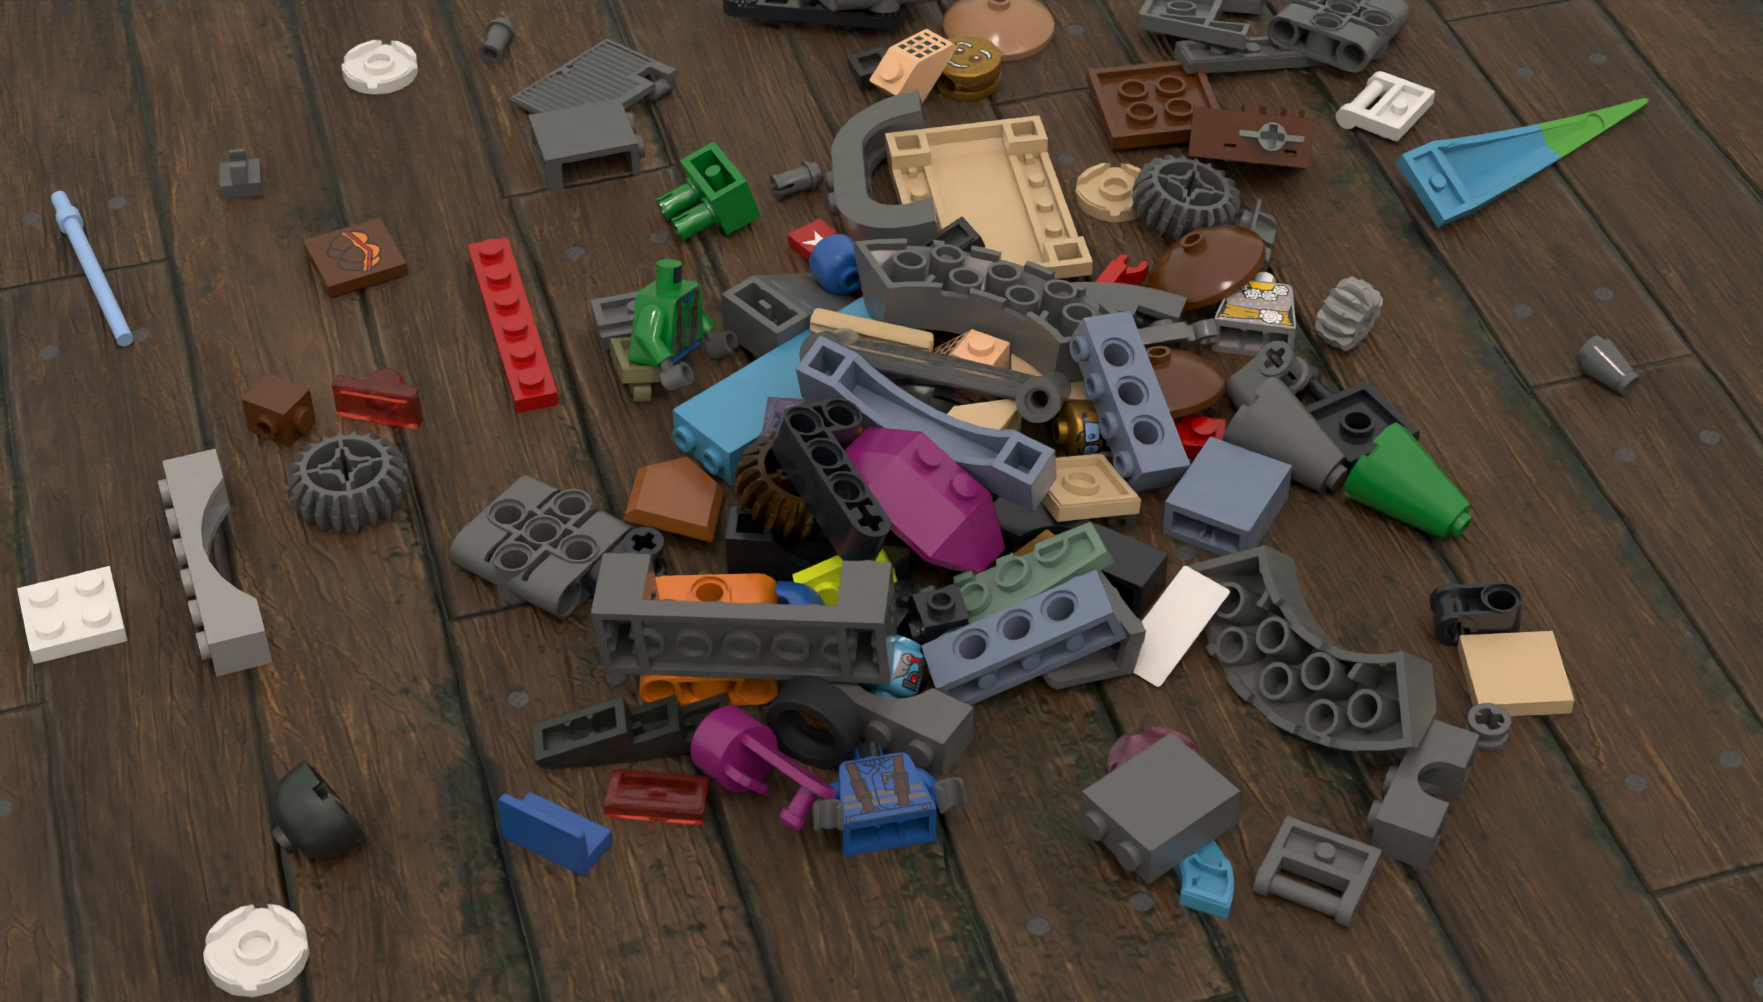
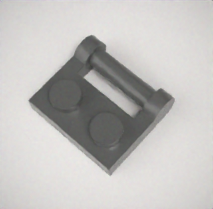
M1287 816L1257 873L1253 892L1267 898L1271 894L1333 916L1335 917V923L1351 928L1363 897L1380 864L1382 850ZM1281 869L1345 893L1340 898L1278 874Z

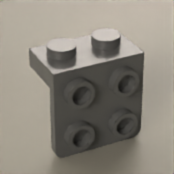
M1099 571L1098 574L1110 596L1126 638L1042 674L1047 684L1054 689H1062L1134 673L1140 650L1145 640L1146 630L1140 619L1133 614L1121 598L1118 590L1111 585L1102 571Z

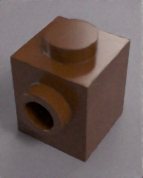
M269 373L241 399L248 431L289 447L304 433L308 432L316 422L310 389Z

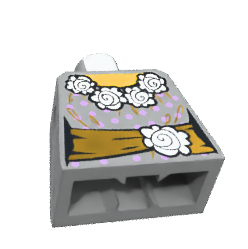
M1258 272L1244 287L1223 299L1215 315L1218 336L1215 337L1216 344L1212 345V351L1256 356L1264 346L1277 340L1286 342L1293 349L1296 318L1292 287L1288 284L1276 283L1275 277L1270 273ZM1272 355L1273 359L1280 360L1276 355Z

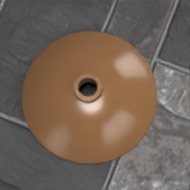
M959 0L946 12L943 20V32L945 39L957 36H976L989 40L999 48L1002 62L1015 61L1040 52L1050 43L1054 34V19L1050 11L1038 0Z

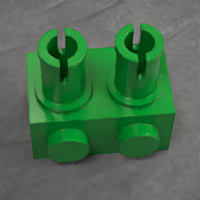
M714 141L680 160L687 177L685 184L655 199L662 215L667 221L671 220L674 229L683 242L713 224L716 227L719 226L727 236L761 217L747 181ZM697 205L696 207L690 209L689 211H687V212L681 214L682 212L688 210L689 208H691V207Z

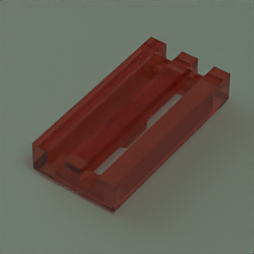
M613 768L604 803L605 817L703 825L704 810L707 807V795L710 792V777ZM620 788L642 789V790H647V791L627 790V789H620ZM667 792L690 793V794H695V795L675 794V793H667Z

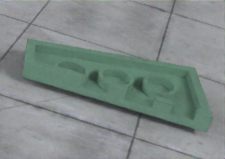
M1088 522L1036 543L1034 551L1023 556H1015L1011 553L996 559V567L976 575L972 571H966L953 576L954 583L946 587L957 586L969 613V624H972L988 614L997 613L1024 601L1032 595L1043 593L1066 583L1073 577L1084 575L1093 570L1099 572L1114 563V560L1096 528L1091 522ZM931 585L929 587L921 589L920 593L936 590V588L933 585ZM965 626L943 630V634L953 632Z

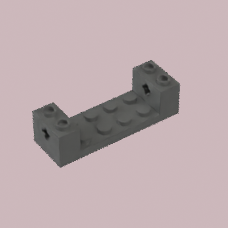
M631 552L603 553L591 617L604 673L791 680L794 677L809 675L828 682L891 684L898 626L892 562H876L872 560L843 561L837 606H822L818 604L784 605L768 602L755 604L726 603L723 601L660 600L651 554Z

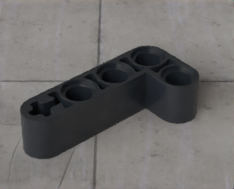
M831 398L794 405L784 412L773 440L771 450L774 457L839 557L843 561H876L890 531L891 522L844 451L854 441L861 424L862 413L860 409L851 401L842 398Z

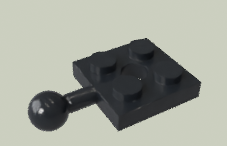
M1306 361L1311 369V376L1307 385L1297 394H1309L1317 401L1305 408L1346 455L1347 461L1344 466L1349 470L1347 475L1350 474L1362 454L1368 457L1377 447L1373 443L1376 437L1395 422L1406 427L1418 441L1420 430L1368 382L1364 381L1334 394L1321 382L1319 368L1314 363ZM1288 371L1287 375L1292 380H1296V377Z

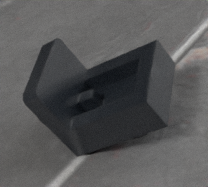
M957 586L912 594V620L906 622L908 639L923 645L937 639L943 634V630L969 624V613Z

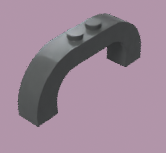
M919 90L895 95L865 108L852 117L839 130L831 148L833 170L826 171L831 193H828L829 203L833 216L840 215L846 236L852 238L854 242L907 238V246H918L942 230L933 198L901 205H885L875 202L873 196V170L887 157L885 133L928 128Z

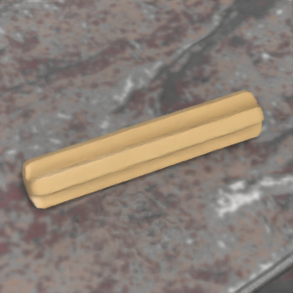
M822 308L815 309L810 318V330L813 333L820 331L834 332L842 328H849L854 330L862 340L932 352L934 346V335L923 330Z

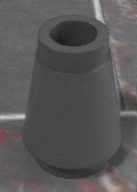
M1600 335L1594 336L1581 347L1576 355V361L1581 365L1580 370L1583 373L1620 393L1622 396L1630 394L1641 380V377L1635 372L1611 339L1604 340Z

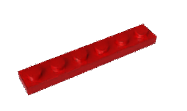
M508 237L487 239L482 242L468 244L470 262L516 413L559 405L554 380Z

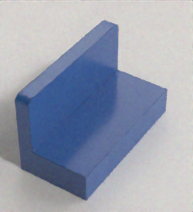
M529 792L522 801L505 793L497 800L503 838L583 877L613 843L611 830L532 792Z

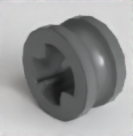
M1493 703L1477 704L1469 710L1465 730L1480 734L1477 749L1495 751L1501 749L1507 743L1512 723L1511 716L1507 710Z

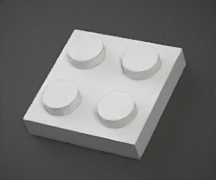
M110 566L17 588L29 650L34 664L128 641Z

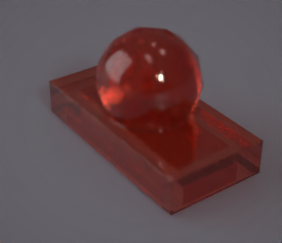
M389 367L377 368L366 379L337 374L331 383L337 416L412 429H419L423 421L418 387L406 386L401 374Z

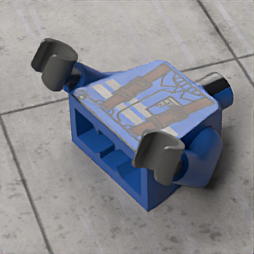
M873 741L864 742L854 749V760L843 762L839 766L840 780L829 784L838 792L835 798L825 799L822 797L821 800L813 803L814 831H820L821 828H838L842 836L843 857L936 841V808L943 814L948 812V809L954 805H962L964 807L969 805L964 781L958 777L938 781L924 769L916 768L908 754L900 752L883 755L881 746Z

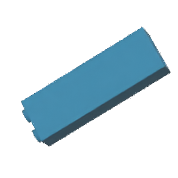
M863 297L837 311L874 320L865 307ZM810 328L673 409L674 430L672 435L679 449L690 453L699 460L711 474L718 475L730 486L734 485L737 465L748 445H752L758 436L767 438L772 431L777 432L784 412L789 407L810 403V401L801 397L796 374V367L800 363V347L808 336L814 334ZM879 372V373H881L883 376H886V375L888 374V373Z

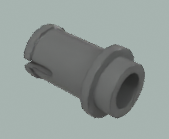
M503 17L496 18L488 23L486 28L487 36L478 50L480 58L489 64H496L497 61H501L507 44L513 42L516 35L513 23Z
M805 160L801 162L800 167L770 175V183L776 184L771 189L775 197L780 200L783 197L806 189L810 191L817 190V186L823 183V176L815 161L809 163Z

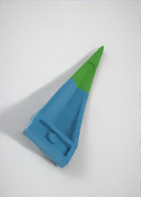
M1642 98L1572 117L1510 130L1432 141L1402 154L1396 163L1439 228L1462 217L1467 218L1642 109L1649 99Z

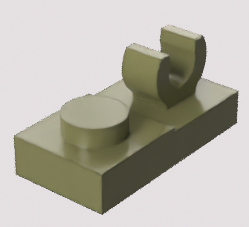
M631 337L610 338L612 361L618 371L622 384L629 383L630 394L633 393V402L651 401V382H661L660 373L662 369L629 361Z

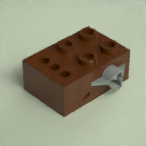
M1242 103L1241 111L1193 106L1188 156L1309 168L1315 120L1306 118L1307 111L1302 109L1281 107V114L1275 115L1266 114V106Z

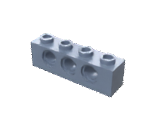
M1131 311L1083 318L1069 339L1070 353L1073 360L1079 364L1084 378L1086 396L1094 404L1099 417V430L1102 437L1108 441L1113 455L1115 470L1134 492L1175 485L1188 469L1190 463Z
M1093 570L1084 575L1073 577L1068 582L1043 593L1032 595L1024 601L997 613L988 614L980 620L958 630L942 634L937 639L921 645L936 690L971 706L1126 638V635L1097 570Z

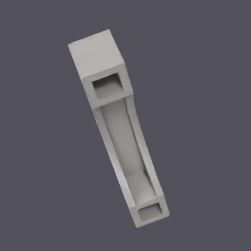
M216 449L162 461L166 479L158 480L164 507L169 505L174 507L165 510L171 536L181 534V538L172 540L178 565L188 564L189 566L187 569L180 570L186 597L196 595L197 598L188 601L194 628L204 626L205 630L196 633L202 660L212 658L216 677L272 663L257 599L238 590L226 581L209 561L212 540L220 523L231 510Z

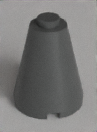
M1276 376L1268 378L1253 392L1259 398L1252 402L1249 407L1243 404L1236 412L1224 433L1222 441L1292 465L1291 480L1317 492H1323L1327 487L1332 491L1335 490L1349 471L1344 466L1347 461L1346 455L1283 381Z

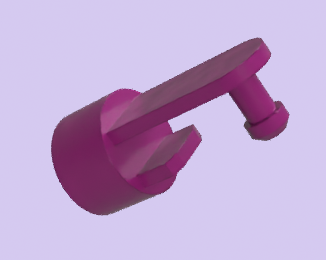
M724 706L710 713L701 722L693 736L691 758L694 765L731 792H744L751 789L768 796L772 787L764 782L763 779L773 765L801 784L788 808L783 807L779 814L781 822L795 831L803 829L806 825L807 820L805 817L818 795L825 799H834L838 793L833 787L777 749V738L774 732L737 706Z

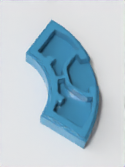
M1213 840L1173 867L1182 886L1179 904L1228 920L1234 893L1233 870L1230 860L1225 858L1223 852Z

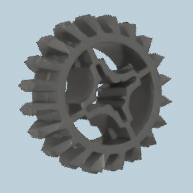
M1166 154L1163 159L1153 158L1151 163L1144 164L1142 170H1140L1132 188V208L1138 211L1137 218L1139 220L1147 221V229H1156L1159 231L1160 237L1167 235L1172 237L1175 242L1184 235L1201 228L1234 225L1240 212V191L1234 188L1235 181L1225 178V171L1213 169L1212 163H1201L1198 158L1190 160L1182 154L1179 158Z
M357 429L350 435H342L338 430L336 437L327 438L321 435L320 443H306L305 452L294 454V462L288 466V484L286 488L293 509L296 511L297 516H302L305 519L307 525L317 524L321 532L330 527H334L338 534L344 528H353L358 532L359 526L365 524L375 528L378 518L390 519L391 511L401 508L402 498L407 496L408 471L398 447L392 446L388 438L377 439L374 432L360 436Z

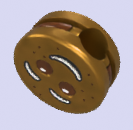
M957 36L946 39L954 43L957 49L934 84L935 90L947 98L959 101L980 100L992 95L1001 84L1002 55L999 48L991 41L976 36Z

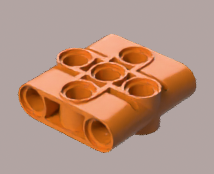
M765 574L673 575L655 577L660 600L723 601L726 603L755 604L768 602L778 604V597L775 593L777 583L772 577ZM640 675L639 695L645 703L675 694L681 706L725 692L728 693L733 706L762 705L773 701L778 693V680Z

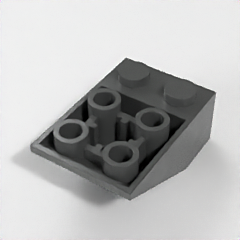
M812 273L753 275L721 294L724 331L731 330L734 332L739 344L760 358L809 329L810 318L815 309L822 308L837 312L856 301V299L850 295L837 296L829 294Z

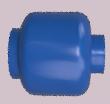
M843 234L831 235L821 239L814 247L809 258V267L813 276L829 294L846 296L857 291L861 283L854 253L853 239Z

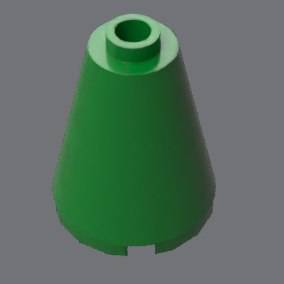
M1397 422L1391 424L1373 441L1377 447L1368 457L1362 454L1344 484L1343 490L1345 494L1356 502L1441 540H1446L1451 535L1456 539L1459 538L1473 519L1468 514L1471 509L1470 502L1406 427Z

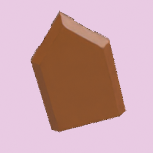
M688 457L639 468L637 471L624 520L712 542L724 490Z

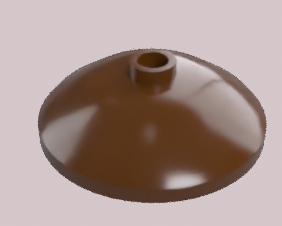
M1221 225L1201 228L1179 238L1158 257L1150 270L1146 287L1187 297L1184 311L1205 307L1229 297L1252 280L1264 263L1266 249L1261 237L1256 232L1244 227Z
M1155 346L1146 350L1172 418L1183 417L1202 411L1215 404L1223 396L1226 389L1224 373L1205 357L1182 349Z

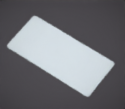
M1187 566L1182 567L1142 621L1146 634L1134 673L1157 687L1161 686L1229 595L1230 591Z

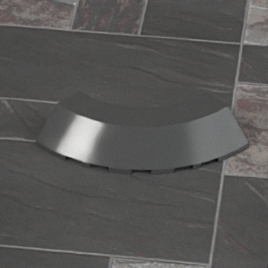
M907 238L854 242V253L865 307L874 320L913 329H931L964 334L973 329L1010 342V352L1033 366L1043 376L1050 372H1060L1066 375L1071 383L1084 381L1078 362H1075L1071 356L1069 339L1083 318L1118 313L1106 301L1099 305L1085 295L1086 287L1078 283L1073 285L1065 280L1054 279L1055 271L1028 260L1024 266L1001 260L1002 252L972 245L971 252H966L959 247L944 244L945 241L933 240L932 247L907 246Z
M1266 545L1187 566L1230 591L1229 595L1203 628L1209 642L1206 648L1212 657L1217 658L1224 673L1228 676L1226 680L1246 702L1251 703L1260 713L1265 715L1268 720L1278 727L1308 741L1335 749L1354 752L1389 753L1418 748L1437 711L1431 663L1405 651L1388 654H1365L1347 651L1338 645L1324 632L1308 609L1297 579L1294 558Z

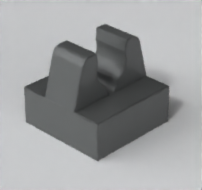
M245 148L228 150L230 162L220 163V188L223 199L263 195L260 160H247Z

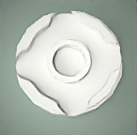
M372 40L359 44L347 52L344 57V64H342V73L346 84L360 93L373 95L387 94L403 89L412 83L418 74L416 54L411 47L399 41H391V45H382L381 40Z
M267 904L268 909H255L254 905L240 907L223 916L209 930L205 940L206 948L203 952L207 973L215 985L232 995L256 997L274 993L290 984L304 969L309 956L305 926L295 913L279 905Z

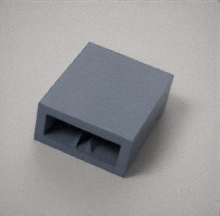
M1209 437L1165 501L1163 534L1221 556L1256 548L1289 498L1292 465Z

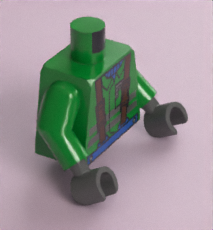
M672 259L657 261L656 280L637 292L633 315L629 361L651 365L655 368L660 367L662 369L660 373L661 383L668 390H676L694 382V375L690 366L685 362L676 363L703 344V336L706 338L705 346L707 353L712 358L719 359L731 355V350L739 346L738 338L731 330L720 333L715 331L713 328L715 325L714 321L702 309L701 286L697 282L682 279V262Z

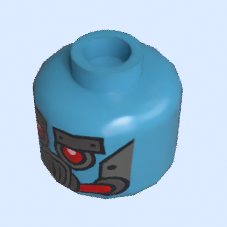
M896 635L891 684L861 683L862 686L868 689L871 694L884 698L901 699L916 696L928 666L925 656L920 652L921 645L911 639Z

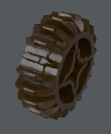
M772 431L767 438L758 436L757 440L752 445H748L747 449L744 450L735 471V495L741 498V509L752 511V522L763 521L766 523L767 532L772 529L782 531L784 539L789 534H795L802 542L809 535L820 540L824 532L771 450L777 432Z

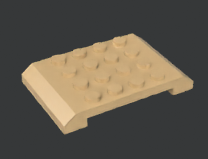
M1039 115L885 133L888 168L899 205L933 198L941 229L963 216L981 236L986 246L984 248L1002 252L1001 260L1024 266L1027 260L1055 271L1054 279L1092 275L1093 261L1084 237H1078L1047 152L1048 138Z

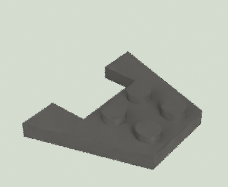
M1146 0L1138 14V28L1148 30L1151 34H1169L1245 50L1250 39L1251 24L1221 22L1219 19L1223 11L1260 14L1265 0Z

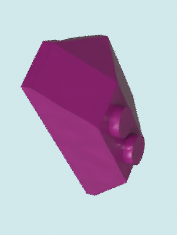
M869 427L844 450L891 522L890 530L926 562L951 570L972 571L976 575L985 571L1006 549L991 493L923 432Z

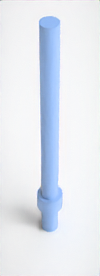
M57 191L52 194L51 201L57 212L55 219L64 234L68 235L118 345L122 347L129 346L133 342L134 337L82 229L84 221L78 209L71 205L67 194L63 191Z

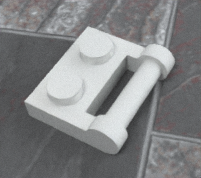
M1378 71L1368 79L1367 87L1351 103L1344 104L1337 111L1336 120L1345 129H1352L1357 126L1378 134L1382 138L1398 142L1433 104L1435 91ZM1377 97H1382L1371 110H1367Z

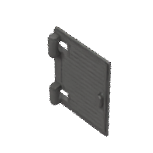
M605 39L509 98V102L533 114L620 98L624 109L642 98L646 102H653L671 91L674 86V78L679 73L677 69L612 40ZM653 73L659 76V80L654 83L643 77Z

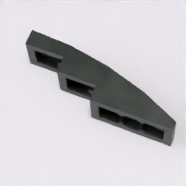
M727 692L681 706L675 694L633 708H629L624 697H620L533 725L535 762L538 767L597 766L638 762L691 752L692 739L701 722L716 709L724 706H733V703Z

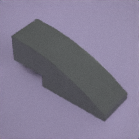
M1109 282L1072 283L1073 285L1078 283L1086 287L1085 295L1099 305L1106 301L1118 312L1131 311L1137 329L1148 328L1151 323L1164 319H1171L1174 323L1181 322L1187 297L1136 285Z

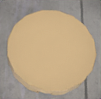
M1101 163L1088 168L1077 180L1075 198L1078 207L1085 214L1102 221L1126 222L1137 219L1138 211L1132 208V188L1135 179L1138 178V174L1142 169L1125 163H1121L1120 168H1110V163Z

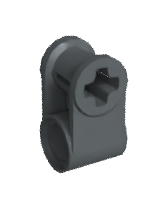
M1273 341L1264 346L1249 363L1228 379L1224 394L1237 410L1243 404L1249 407L1252 402L1259 398L1253 392L1268 378L1276 376L1295 395L1309 382L1311 369L1306 361L1300 357H1295V353L1289 344L1284 341ZM1272 355H1276L1282 362L1278 364L1272 358ZM1290 371L1296 377V380H1292L1286 373Z

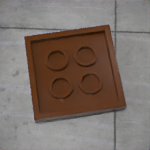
M1176 60L1087 70V84L1111 149L1130 150L1136 147L1168 146L1173 143L1189 142L1193 106L1220 109L1204 69L1196 70V74H1186L1182 68V62Z

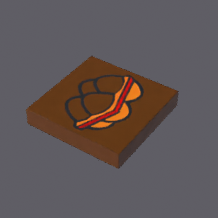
M380 218L303 240L305 253L330 298L408 275L407 263Z

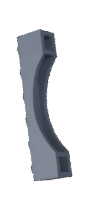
M821 335L796 367L802 398L810 402L831 398L849 400L860 409L862 413L860 427L866 430L869 427L921 431L988 491L1033 513L1057 479L1054 449L1015 430H997L980 427L940 412L896 386L874 369L858 353Z

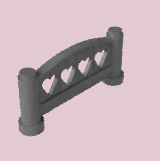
M842 328L834 332L820 331L814 333L803 341L799 352L801 362L821 335L858 353L878 372L1006 399L1015 398L1016 407L1020 415L1033 423H1043L1057 415L1063 402L1069 398L1072 390L1070 380L1060 372H1050L1045 376H1034L954 356L862 340L854 330L849 328Z

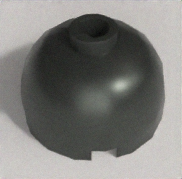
M303 760L289 771L277 784L271 797V812L278 826L271 833L288 854L291 855L298 849L310 859L328 860L340 857L368 836L353 813L349 814L336 792L306 760Z

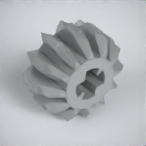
M1353 276L1348 279L1344 278L1339 281L1336 288L1331 289L1330 295L1323 301L1324 304L1317 313L1318 319L1315 322V330L1319 336L1325 339L1326 343L1335 348L1339 347L1344 351L1356 348L1362 339L1367 338L1368 332L1371 328L1375 327L1374 323L1381 314L1380 308L1383 305V298L1380 296V292L1375 290L1373 285L1362 279L1358 280Z

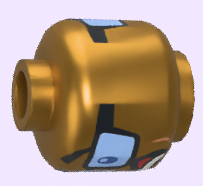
M1089 399L1065 402L1059 411L1058 418L1052 420V435L1055 443L1062 444L1064 451L1069 456L1098 454L1099 451L1108 452L1110 450L1107 439H1104L1100 433L1099 417L1093 402Z

